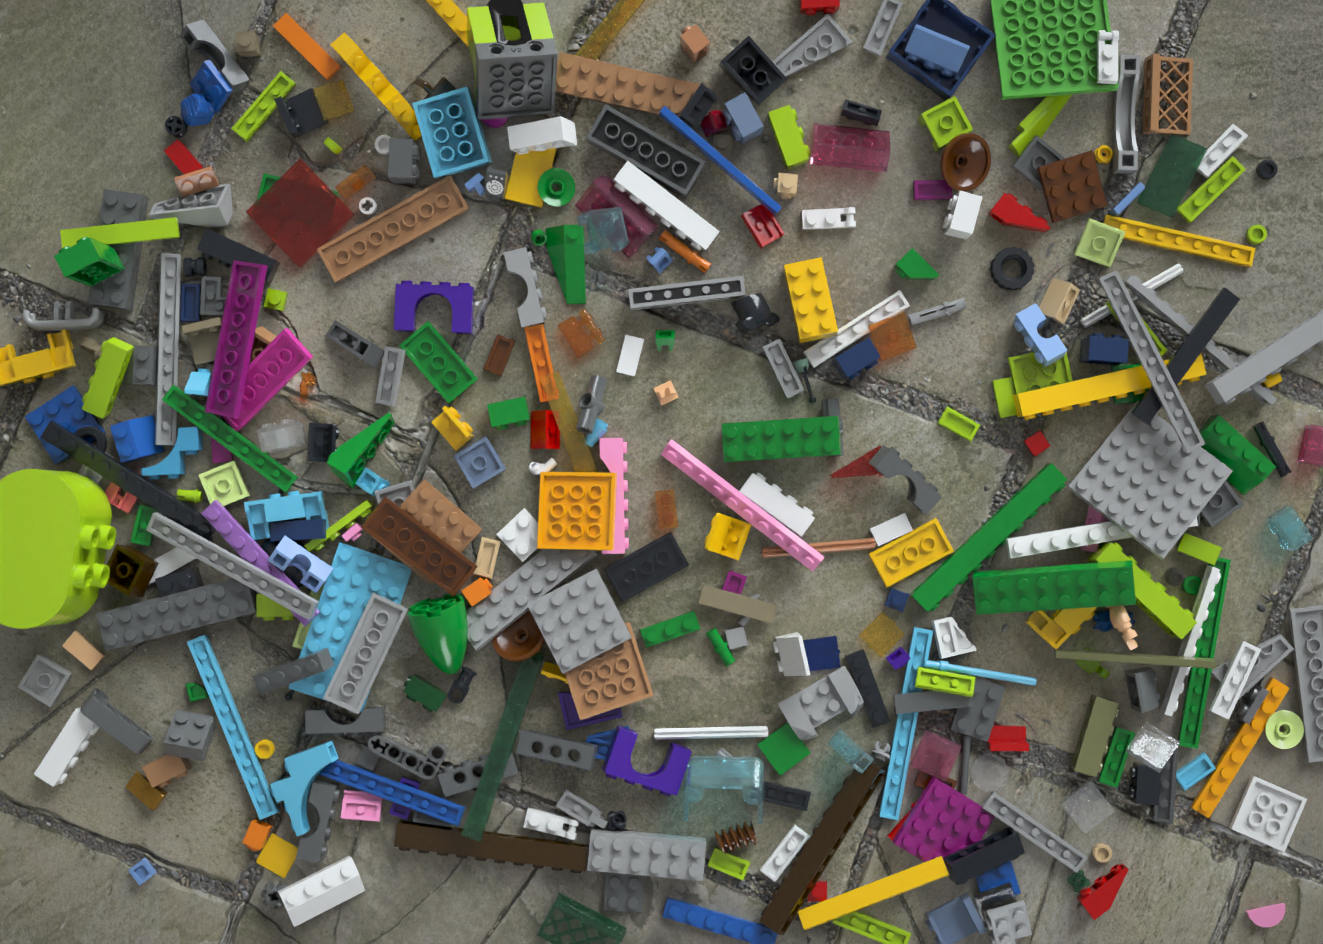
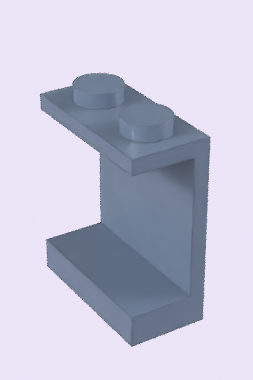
M967 893L926 913L928 920L925 922L930 931H935L937 937L934 939L937 944H954L977 931L980 935L987 932Z

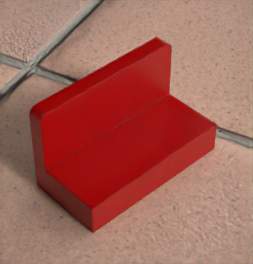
M531 411V449H560V411Z
M993 725L987 742V749L990 751H1029V743L1026 742V727Z

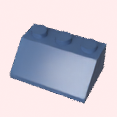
M916 24L902 55L908 56V61L916 63L917 61L922 63L927 69H937L944 76L955 77L970 46Z

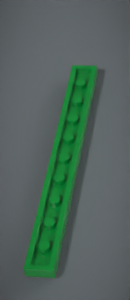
M1218 557L1215 566H1213L1220 569V580L1218 584H1215L1213 590L1214 598L1211 603L1209 602L1207 608L1208 616L1202 623V635L1196 641L1194 657L1214 659L1231 559ZM1190 667L1177 745L1198 749L1212 671L1210 668Z

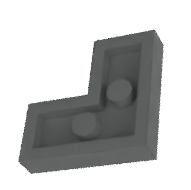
M202 276L200 315L223 316L227 296H222V277Z

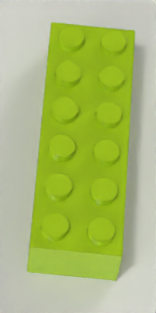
M1116 542L1100 543L1097 552H1092L1087 559L1091 563L1132 560L1136 605L1170 637L1182 640L1198 623L1193 619L1195 615L1188 609L1184 610L1180 607V601L1173 595L1169 596L1165 593L1166 588L1159 582L1155 583L1150 579L1152 575L1145 569L1141 570L1136 566L1138 562L1130 555L1127 557L1122 552L1123 548Z

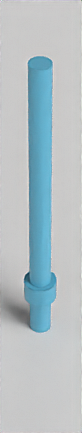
M924 660L923 663L924 668L943 672H955L1034 686L1037 682V679L1032 677L948 664L947 661L940 660L935 662Z

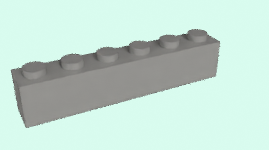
M743 276L628 289L631 311L743 298L746 295Z

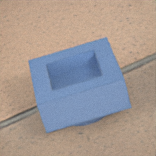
M146 857L128 870L139 886L157 873Z

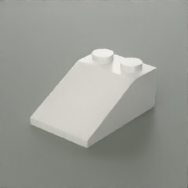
M795 632L775 637L776 642H773L775 653H779L780 660L777 661L779 672H783L784 676L810 675L802 636Z

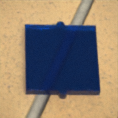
M836 636L803 640L810 671L841 667L840 650L838 649Z

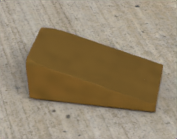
M138 771L135 772L125 786L152 811L158 808L168 794L159 786L152 788L148 778Z

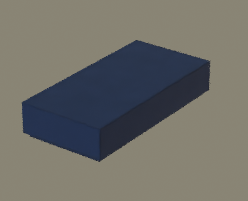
M181 283L180 322H200L201 284Z

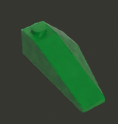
M388 412L329 455L326 463L330 470L351 489L356 486L355 483L365 469L370 458L374 459L377 454L375 452L378 443L382 444L393 427L395 421L392 414Z

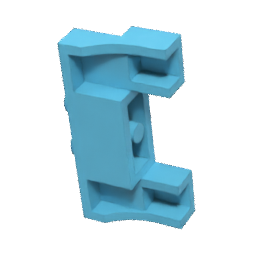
M293 491L287 492L288 496L280 497V494L268 495L269 499L244 502L250 536L254 540L270 538V522L306 517V520L326 519L327 530L329 522L327 510H325L323 491L305 494Z

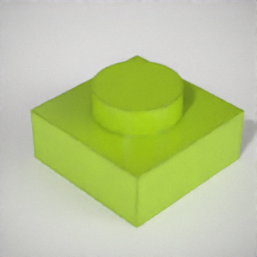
M268 288L264 307L284 312L288 293Z

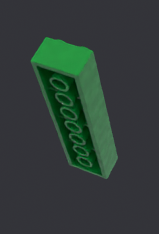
M1132 560L975 571L973 574L977 615L1136 605Z

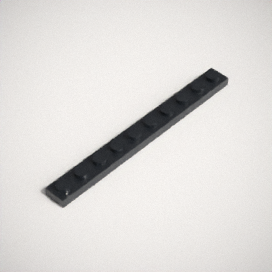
M50 421L41 435V438L208 541L216 531L200 512L55 421Z

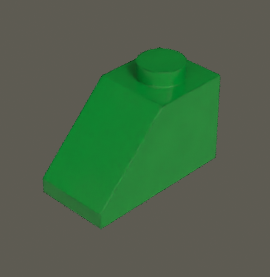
M913 248L894 265L896 274L902 279L905 277L907 280H934L939 276Z

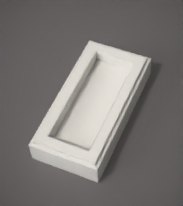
M625 335L616 372L635 377L644 339Z
M903 513L870 528V531L877 546H880L913 531L906 514Z

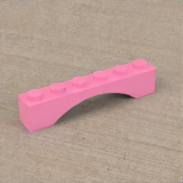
M600 438V458L606 464L610 473H617L614 551L602 550V554H624L625 549H629V538H625V530H629L628 519H625L624 511H628V499H624V492H628V480H624V473H627V461L623 460V453H627V442H623V438Z

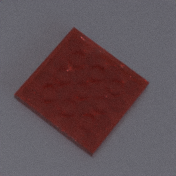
M301 158L246 211L300 268L317 252V248L326 244L355 215Z

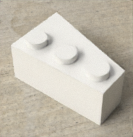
M561 116L507 127L510 150L517 152L518 155L528 154L529 151H544L551 148L577 145L575 123Z

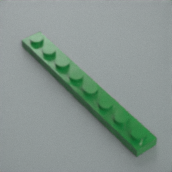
M173 384L162 398V401L287 493L298 479V476L215 414L205 412L206 408L188 394H185L176 385Z

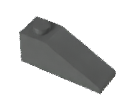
M336 320L325 335L375 368L384 355L383 349Z

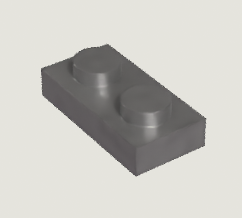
M1257 685L1255 688H1252L1248 693V700L1238 710L1237 719L1250 724L1269 691Z

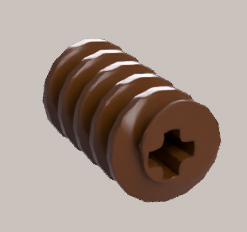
M750 821V826L743 822L742 829L736 824L735 831L730 826L728 833L721 829V835L714 831L719 849L724 854H727V847L733 852L734 845L739 850L742 848V843L749 847L750 840L756 845L757 838L752 821Z

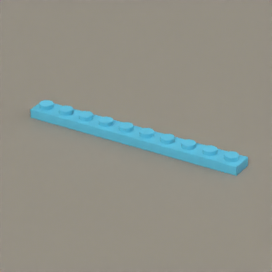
M913 627L908 653L911 659L906 664L901 694L921 692L923 690L922 688L915 687L916 673L918 667L924 668V660H928L933 630ZM918 712L897 714L879 817L899 820Z
M207 634L188 641L187 644L259 819L261 820L278 813L279 809L271 794L270 787Z

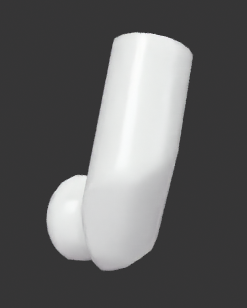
M551 457L545 464L530 463L529 470L534 475H540V472H550L558 463Z

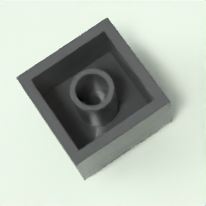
M389 138L388 178L393 184L417 185V179H420V168H418L417 163L418 160H421V149H418V145H416L413 139Z
M175 710L164 740L166 755L205 761L216 729L214 716Z

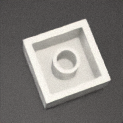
M963 191L953 195L947 208L950 210V213L945 217L942 228H945L944 234L964 240L969 238L974 231L982 196Z

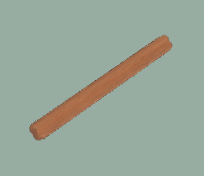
M874 538L810 543L808 545L819 553L873 549L876 547V542ZM780 546L765 547L761 550L763 558L792 556Z

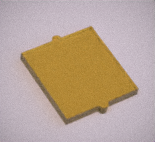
M343 80L331 84L327 82L326 85L313 89L324 121L336 117L341 118L343 115L354 112Z
M881 612L859 634L868 644V648H872L881 658L905 635L896 625V622L892 621L884 612Z

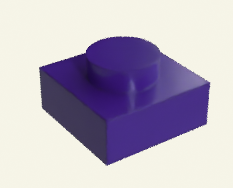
M899 647L886 657L889 664L895 670L906 665L907 661L911 659L902 647Z

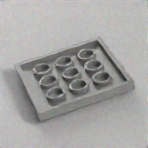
M597 569L527 604L562 674L632 638Z

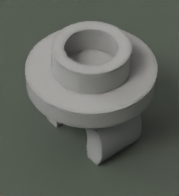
M877 741L875 744L876 750H872L871 754L874 755V759L885 762V759H890L888 753L891 751V746L887 743L884 749H880L882 743Z

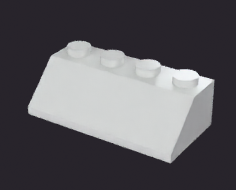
M347 856L283 888L278 893L295 927L364 892L365 888L352 857Z

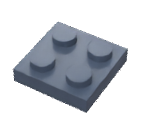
M487 436L454 455L473 489L506 470Z

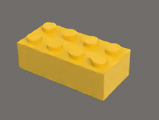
M822 257L784 265L783 272L799 343L837 336L838 328Z

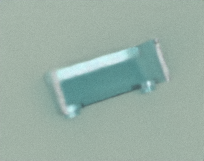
M693 756L689 759L684 788V821L688 822L692 811L691 803H697L702 800L704 788L742 790L743 800L747 804L758 805V824H762L764 817V764L760 759L720 756Z

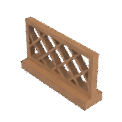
M1152 54L1145 58L1142 134L1157 133L1189 136L1191 134L1193 59L1160 56V54ZM1161 62H1166L1171 69L1164 73L1161 69ZM1180 63L1187 64V71L1184 75L1177 68ZM1172 71L1179 77L1175 83L1167 76ZM1163 79L1170 86L1165 93L1160 88V82ZM1180 81L1186 85V91L1183 94L1176 87ZM1171 90L1179 97L1174 102L1167 96ZM1162 98L1169 105L1165 111L1159 106V101ZM1180 100L1185 104V110L1182 113L1175 106ZM1171 108L1178 115L1173 122L1166 115ZM1162 117L1169 124L1165 129H1159V120ZM1179 119L1185 124L1184 130H1179L1175 125Z

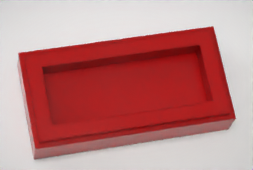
M179 139L164 150L183 174L204 168Z

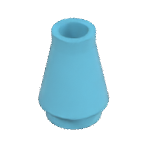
M596 418L592 434H586L583 442L593 447L608 431V424Z

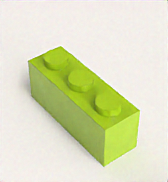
M787 105L768 112L767 118L786 170L807 163L809 160L808 156H811L808 145L803 143L804 133L802 128L797 126L796 120H798L795 109H791V106Z

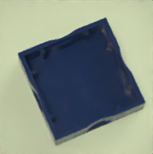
M926 0L912 22L889 50L886 58L946 101L956 91L996 34L975 19L963 14L949 0ZM916 24L970 46L955 77L944 76L937 69H927L920 62L908 61V56L902 55Z

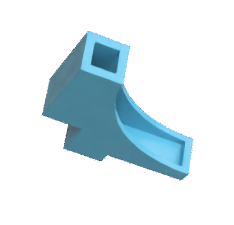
M333 741L286 757L284 759L285 769L290 776L270 784L271 794L276 799V802L284 800L285 811L291 819V828L297 836L311 830L307 816V801L312 783L324 767L339 759Z

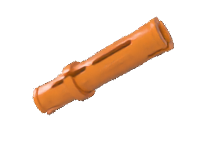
M667 230L659 237L660 241L686 259L689 265H694L704 274L711 266V263L702 258L698 251L690 249Z

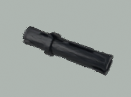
M1264 421L1254 425L1252 428L1259 437V443L1265 448L1272 463L1276 466L1279 476L1284 477L1292 471L1274 441V436H1271Z

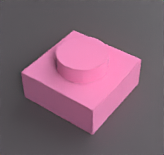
M356 523L342 535L345 541L352 540L354 542L362 536L361 531H363L362 525Z

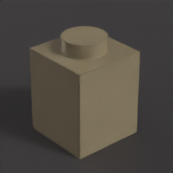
M254 31L235 32L236 52L241 57L261 56L260 38Z

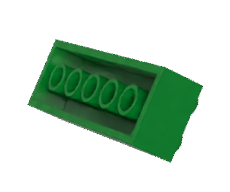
M839 416L722 423L724 462L842 455Z

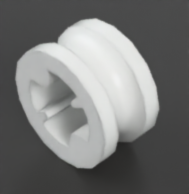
M365 197L359 202V209L363 214L370 216L377 211V203L372 198ZM367 202H370L371 205L373 204L369 211L366 208L363 209Z

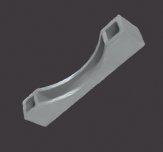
M1121 54L1118 57L1119 88L1117 91H1114L1112 174H1133L1138 170V149L1135 137V103L1140 75V55Z

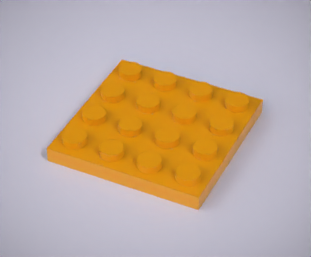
M540 472L537 549L614 551L617 473Z

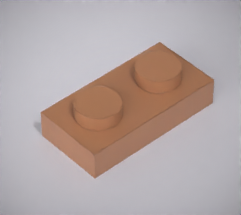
M212 166L175 177V183L182 197L219 186Z

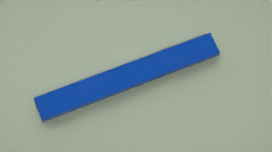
M666 106L661 109L659 116L773 215L779 212L781 206Z
M338 759L329 763L319 773V775L455 826H460L466 808Z

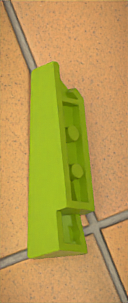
M1072 94L1047 96L1016 127L1021 134L1008 148L1019 157L1035 135L1042 138Z

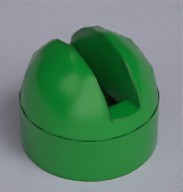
M536 229L530 235L531 241L536 246H542L547 241V235L541 229Z

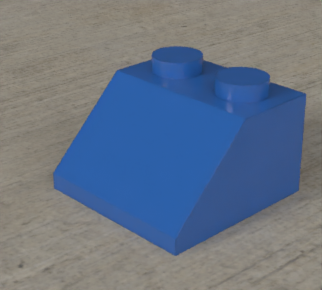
M153 415L127 420L110 426L121 463H131L165 452L163 445H155V419Z

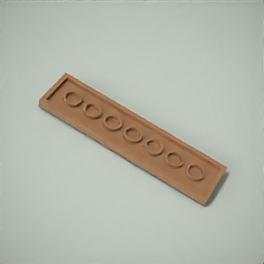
M563 52L559 53L557 62L556 92L658 116L661 109L666 106L679 117L700 86V84Z
M449 175L317 248V251L334 282L338 283L468 211L469 207L452 176Z

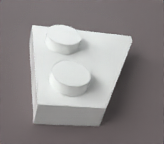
M952 617L931 621L940 659L976 651V647L966 638V634L959 629Z

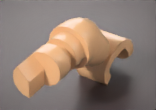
M1125 605L1106 606L1109 609L1110 621L1114 629L1117 628L1119 633H1123L1122 638L1129 650L1131 651L1138 647L1134 640V637L1138 635L1135 630L1130 628L1132 626L1130 623L1131 619Z

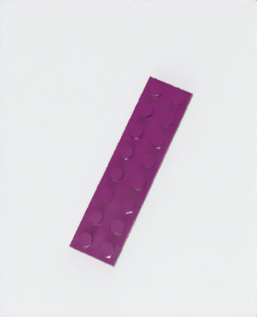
M233 260L205 412L239 419L268 267L266 265Z

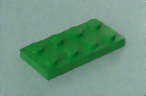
M429 321L399 345L403 350H406L407 356L448 404L453 402L478 380L475 374Z

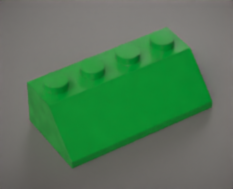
M1220 415L1211 416L1199 429L1205 445L1200 447L1233 470L1226 480L1242 495H1245L1263 482L1276 468L1268 458Z

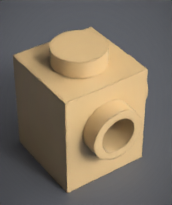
M779 173L773 182L776 196H780L781 199L795 198L798 174Z

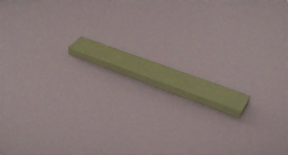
M1054 649V655L1058 659L1216 668V661L1213 658Z

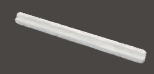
M1177 264L1143 283V285L1147 289L1151 288L1154 290L1182 274L1183 268L1180 264ZM1131 291L1128 292L1132 301L1138 299ZM1105 305L1085 316L1080 321L1083 327L1087 328L1112 313Z
M767 726L654 729V738L656 740L768 736Z

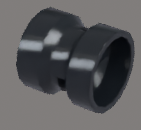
M191 257L184 258V275L186 277H192L193 275L206 276L207 262L205 257H198L197 259H192Z

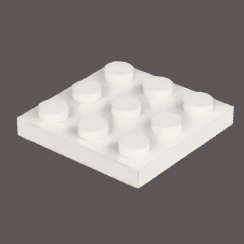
M1251 775L1229 828L1285 852L1307 799Z

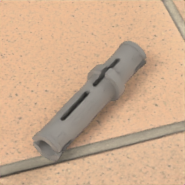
M964 298L948 303L945 301L942 302V305L908 314L910 325L913 326L945 315L946 317L951 316V313L967 309Z

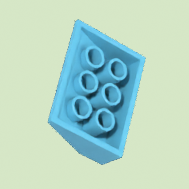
M466 86L412 103L434 178L493 164L481 121L477 117L473 93L469 87Z

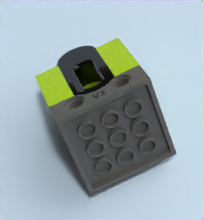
M489 0L487 6L468 7L467 41L475 72V108L478 120L554 114L558 53L544 3L524 4L521 0Z

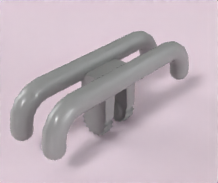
M67 301L65 320L62 319V306L60 302L54 303V320L36 321V315L30 313L29 310H24L22 316L26 325L36 331H61L64 329L87 330L98 328L103 323L105 314L98 307H94L89 318L74 319L73 302Z

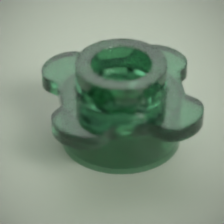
M1082 870L1073 873L1067 878V882L1073 886V891L1076 893H1080L1081 889L1090 885V880L1086 879Z

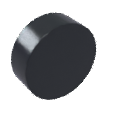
M1264 160L1256 168L1258 177L1263 180L1273 178L1278 171L1276 163L1272 160Z

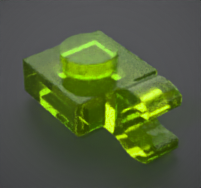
M1074 661L1089 675L1094 671L1101 678L1106 679L1110 674L1099 665L1101 661Z

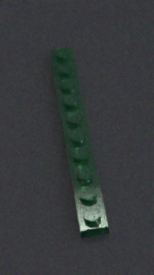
M536 653L531 658L520 663L463 828L462 836L479 842L482 840L544 658L542 654Z

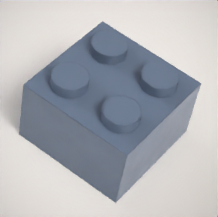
M745 92L724 104L723 113L726 118V124L731 125L733 129L731 133L736 142L740 141L741 145L762 134L764 126Z

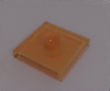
M364 165L336 185L335 188L341 196L347 199L375 179L376 176L367 165Z
M903 311L867 325L875 348L881 356L879 358L881 362L917 348L905 312Z

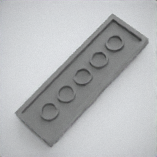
M374 592L372 593L323 699L359 714L408 610L407 607Z

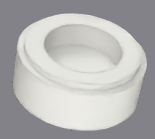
M381 135L375 140V148L382 155L389 154V138L391 137L388 135Z

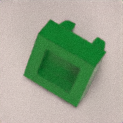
M656 330L658 351L662 350V345H668L669 351L673 350L675 330Z

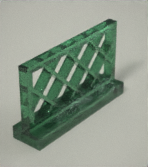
M559 892L537 936L552 944H565L562 942L561 936L568 934L571 935L573 941L570 944H591L592 941L599 939L601 944H605L603 938L607 937L615 939V944H620L627 928ZM555 908L562 911L565 918L555 920L553 915ZM569 920H579L582 927L572 929ZM566 921L569 930L559 933L557 924ZM554 926L556 934L548 935L543 932L545 927ZM586 929H596L599 936L589 938ZM583 930L586 939L576 942L574 933Z

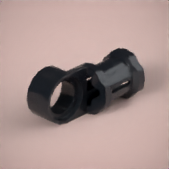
M461 667L462 671L458 679L454 680L448 692V698L454 704H459L465 699L473 677L478 674L468 667ZM458 689L462 692L460 700L452 698L453 690Z

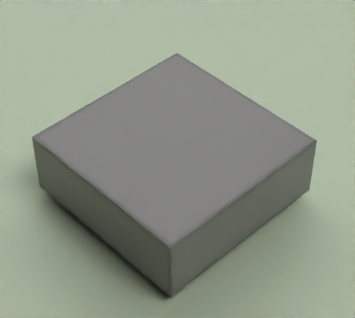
M743 626L725 630L729 649L748 645Z

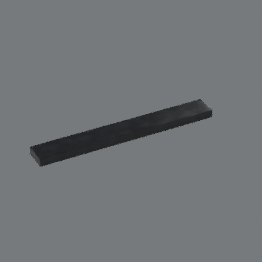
M1227 288L1221 289L1166 364L1176 386L1239 302L1240 298ZM1152 385L1131 412L1145 424H1149L1162 407Z

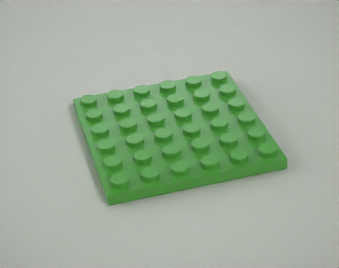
M989 0L993 33L996 34L994 42L1002 100L1118 90V82L1117 84L1097 83L1098 30H1105V32L1111 33L1107 0ZM1105 40V44L1111 45V40Z

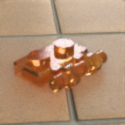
M585 308L579 311L582 317L581 320L577 321L573 315L557 325L578 358L594 349L591 343L592 340L596 339L599 344L605 341L602 336V330L597 328L593 322V316L588 314ZM585 324L591 331V334L588 336L581 328Z

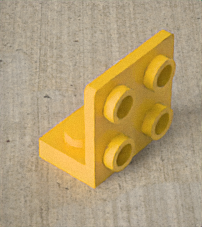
M444 406L442 408L444 412L431 423L454 450L458 451L474 437L472 435L474 430L467 422L460 421L461 415L455 408Z

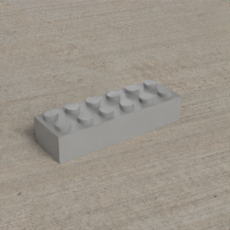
M591 828L587 871L703 881L706 838Z

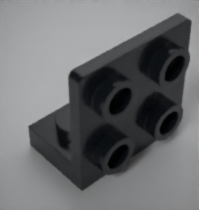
M313 88L287 100H284L281 96L274 99L289 133L294 138H298L329 123Z

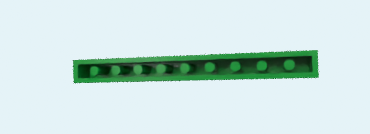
M1047 463L909 595L926 612L930 610L933 612L939 607V601L943 597L948 598L954 592L953 588L957 584H963L968 579L967 575L971 571L975 572L982 566L980 562L983 559H989L996 552L994 549L999 544L1001 546L1004 545L1006 539L1010 538L1009 535L1013 531L1015 533L1024 526L1022 522L1027 518L1031 519L1038 512L1036 509L1040 505L1045 506L1052 499L1050 496L1054 492H1060L1066 486L1064 483L1068 479L1052 463Z

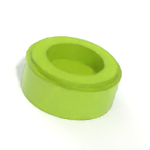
M327 137L324 141V144L336 155H339L343 150L330 137Z
M1253 225L1246 231L1247 241L1254 245L1262 243L1267 237V231L1262 225Z

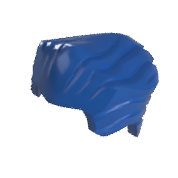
M192 94L182 100L180 104L181 116L188 126L207 125L213 118V104L206 101L203 94Z

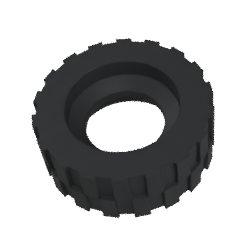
M1005 248L996 254L991 261L990 276L993 278V282L1000 288L1012 291L1020 289L1032 279L1035 267L1033 259L1022 248ZM1013 259L1020 263L1021 273L1018 277L1009 278L1003 273V265L1007 260Z

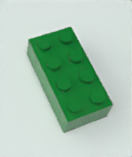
M83 237L76 241L77 244L71 247H63L58 251V254L54 255L65 278L90 287L125 269L114 248L90 237Z

